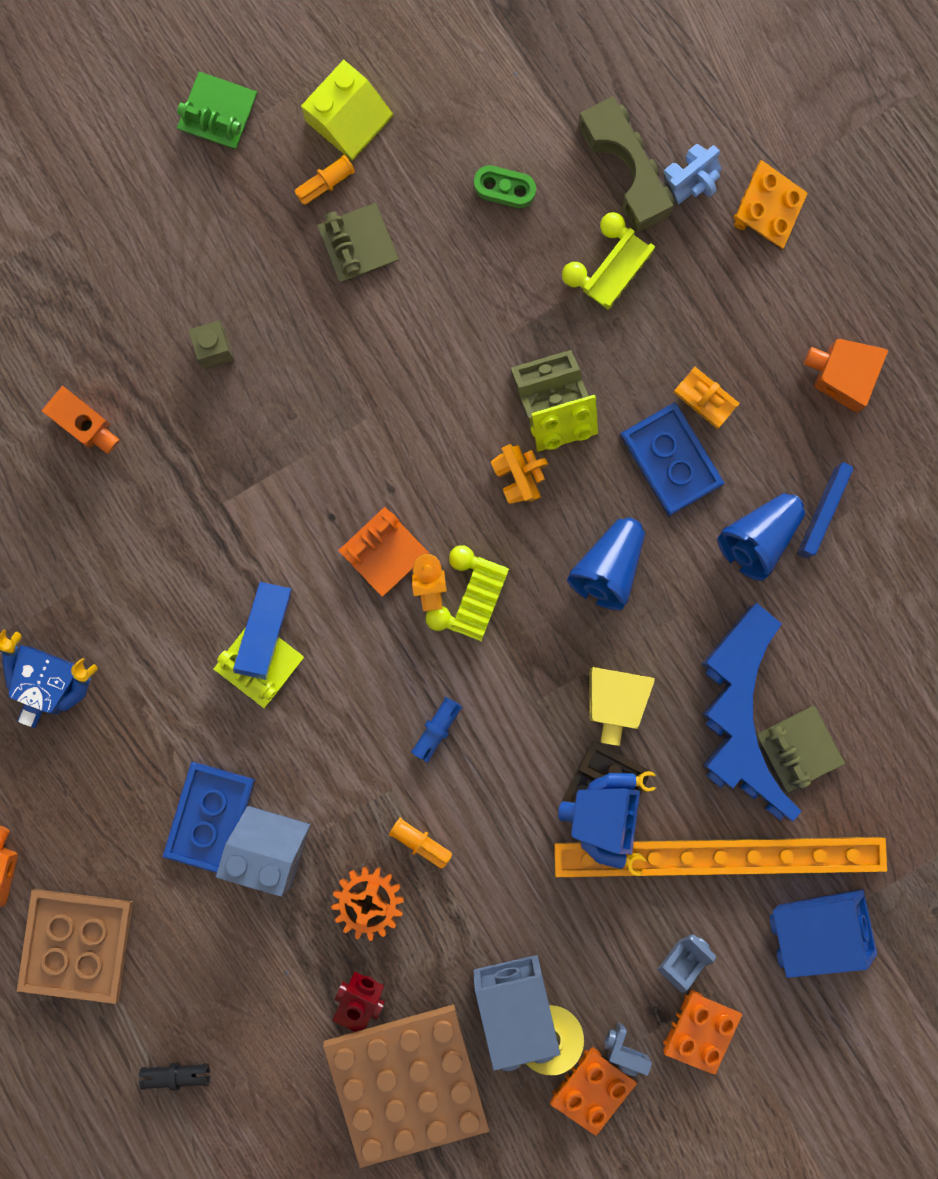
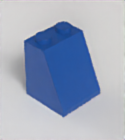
M864 889L779 904L773 910V915L770 916L771 930L774 935H778L780 948H777L778 963L780 968L785 969L786 978L868 970L877 956Z

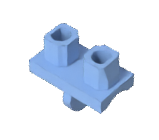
M696 144L686 154V162L689 164L686 168L682 169L677 163H672L664 170V180L671 188L674 201L678 205L690 195L697 197L703 192L706 196L711 197L717 192L714 182L720 178L719 172L722 169L718 161L720 150L714 145L707 150Z

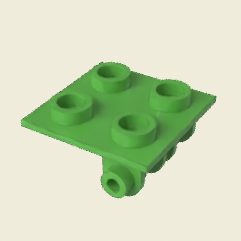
M198 72L187 102H180L177 114L181 118L177 129L236 150L258 92Z

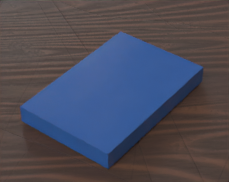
M676 402L621 432L619 435L668 517L725 484Z
M192 761L162 857L217 873L225 844L248 806L256 779Z

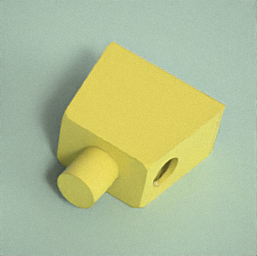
M595 667L590 668L589 719L593 722L604 723L600 743L620 746L623 727L638 729L655 678Z

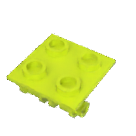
M591 395L532 413L533 427H530L533 437H535L537 452L546 449L553 450L563 444L577 440L583 441L593 435H597L596 396Z
M244 629L228 651L224 650L217 658L218 663L213 669L265 709L304 659V656L281 638H278L266 680L236 674L233 667L245 632Z

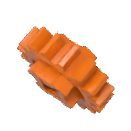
M364 866L361 872L362 875H358L353 869L349 872L351 881L344 878L339 881L344 889L343 891L335 890L333 892V896L338 898L339 902L332 904L331 907L333 910H340L341 914L336 917L335 921L336 923L346 922L343 930L344 933L354 929L356 930L355 939H359L362 933H367L369 941H372L374 932L378 931L384 937L387 934L386 925L391 928L396 927L397 923L392 917L402 916L403 911L397 908L396 905L403 903L404 897L396 896L395 893L401 886L400 884L391 886L389 883L393 876L391 873L383 878L380 876L381 868L377 867L373 874H369L368 867ZM368 881L365 889L359 892L350 890L357 883ZM380 885L387 891L390 902L382 898L379 892ZM367 895L372 896V903L377 905V907L372 906L369 911L364 910V903L359 902L364 900ZM346 904L353 907L357 915L356 921L350 916ZM374 916H386L379 923L368 925L369 920Z

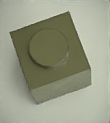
M220 320L188 330L197 360L204 369L235 360L226 330Z

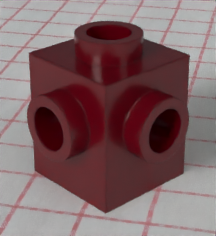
M354 971L349 984L342 981L334 1001L340 1004L332 1021L354 1032L366 1029L370 1018L377 1020L385 1001L380 999L385 985L376 982L371 977L363 976Z

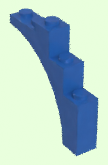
M754 603L747 608L701 664L707 669L705 675L718 685H721L722 682L726 685L702 714L708 720L705 725L712 732L720 737L723 733L726 735L725 739L702 766L709 771L706 777L719 788H722L724 785L734 788L741 781L742 784L739 788L754 800L758 796L768 804L765 810L779 821L783 818L794 821L802 811L783 793L769 772L758 746L753 722V692L758 668L768 644L782 623L758 603Z

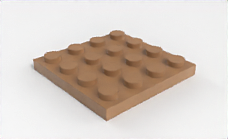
M454 1004L324 1041L323 1048L360 1168L490 1132Z

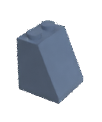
M247 806L225 844L216 878L282 897L293 886L311 824Z
M538 955L473 970L475 994L494 1071L499 1069L502 1071H512L519 1068L521 1064L533 1061L535 1063H546L551 1061L554 1056L561 1055Z

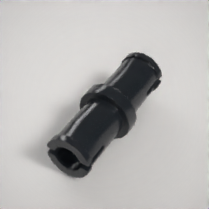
M176 1062L171 1063L167 1067H142L139 1077L152 1076L153 1079L139 1081V1086L141 1090L169 1088L171 1091H178L180 1087L208 1086L210 1076L197 1077L196 1074L210 1073V1066L208 1063L180 1066V1063Z

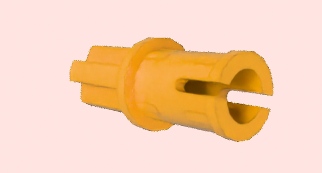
M343 155L324 170L318 169L314 177L295 189V194L303 205H307L327 190L332 192L333 186L350 174L355 173V169L349 159Z
M399 817L388 834L413 850L411 854H419L440 869H443L451 859L452 853L427 836L428 832L423 834L402 820L401 817Z

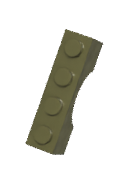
M612 96L580 112L578 128L592 153L605 152L619 157L629 168L632 176V186L625 194L621 207L635 233H638L668 218L674 206V198L670 189L667 186L663 187L658 178L659 170L654 160H648L643 150L644 143L640 134L637 131L633 132L630 127V119L626 108L622 104L618 105L615 97Z

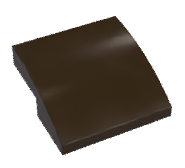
M592 741L561 802L575 803L578 790H587L590 782L608 773H634L638 777L640 774L650 770ZM644 776V778H643V784H644V786H645V784H646V782H647L649 776Z

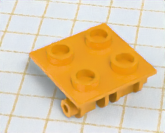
M760 160L755 172L752 174L751 182L744 192L745 195L740 201V207L733 217L735 221L734 227L745 230L749 226L781 249H784L808 192L763 160Z

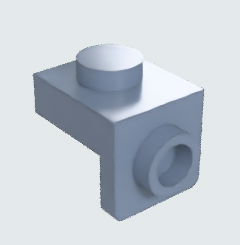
M691 934L678 940L657 970L682 993L689 989L706 965L713 963L717 957L710 950L707 942Z
M617 1022L615 1030L610 1029L604 1042V1049L607 1050L606 1054L609 1061L618 1064V1069L628 1075L637 1077L639 1072L648 1076L652 1065L649 1056L622 1045L627 1030L623 1024Z

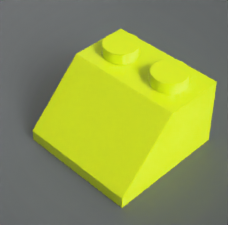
M345 60L332 71L301 105L305 122L351 161L356 158L393 117L392 111L370 82Z

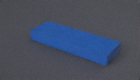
M842 462L834 468L797 551L798 555L806 559L816 555L853 472V466Z
M264 582L259 583L233 667L234 673L264 680L267 679L291 598V588Z

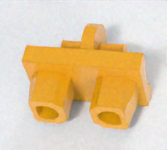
M696 367L691 370L673 392L716 429H719L740 404L724 391L717 382H713Z
M508 444L502 447L503 453L491 461V465L498 477L512 472L515 478V483L503 488L508 503L534 502L542 498L536 483L545 480L541 469L549 465L547 459L536 460L532 450L524 453L523 456L519 445L512 446V444Z
M431 554L421 555L413 564V595H421L423 611L443 609L441 592H447L444 570H441V564L437 557Z

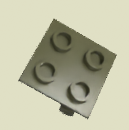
M376 203L342 216H338L337 212H330L325 215L326 221L317 225L340 283L399 261Z
M815 705L756 734L786 793L797 788L803 789L811 784L810 781L845 764Z

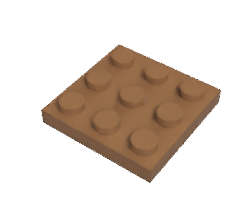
M40 889L31 890L17 992L112 1004L119 1002L133 901Z

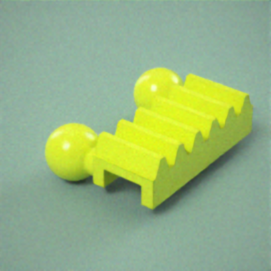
M615 212L608 213L602 218L600 229L606 237H618L621 240L594 275L589 278L585 266L580 262H570L562 271V279L566 285L574 288L580 286L584 293L607 310L613 306L616 299L620 297L623 290L627 288L630 281L634 279L637 272L643 267L655 249L653 244L647 245L636 237L634 230L625 227L624 218Z
M460 545L451 550L449 554L450 565L458 571H465L469 568L474 571L456 618L452 617L449 610L442 606L443 609L427 611L425 619L428 627L432 630L442 631L447 628L481 642L509 568L480 557H475L469 547Z

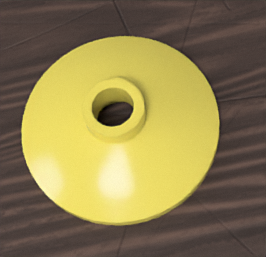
M549 1005L561 1055L554 1056L551 1061L546 1063H535L533 1061L526 1063V1065L537 1073L552 1076L567 1072L578 1062L583 1052L584 1035L580 1023L571 1012L559 1006Z

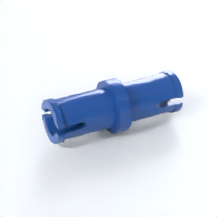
M445 696L444 701L432 720H427L425 723L426 729L415 747L411 750V753L429 763L431 756L442 739H447L450 733L447 731L463 707Z

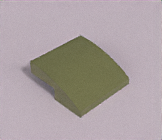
M572 350L511 367V373L530 427H533L532 413L589 396Z

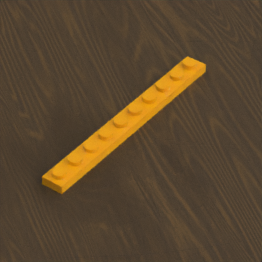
M886 838L634 841L632 854L639 853L646 859V862L637 859L632 863V869L643 872L640 876L887 872ZM580 842L554 843L555 877L635 876L627 867L619 869L597 863L581 848Z

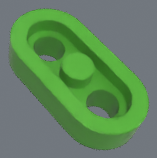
M488 165L480 168L474 176V190L483 200L514 208H525L531 205L535 199L536 184L527 174ZM492 182L495 184V187L487 189L484 187V184ZM520 189L526 194L523 197H518L514 192Z

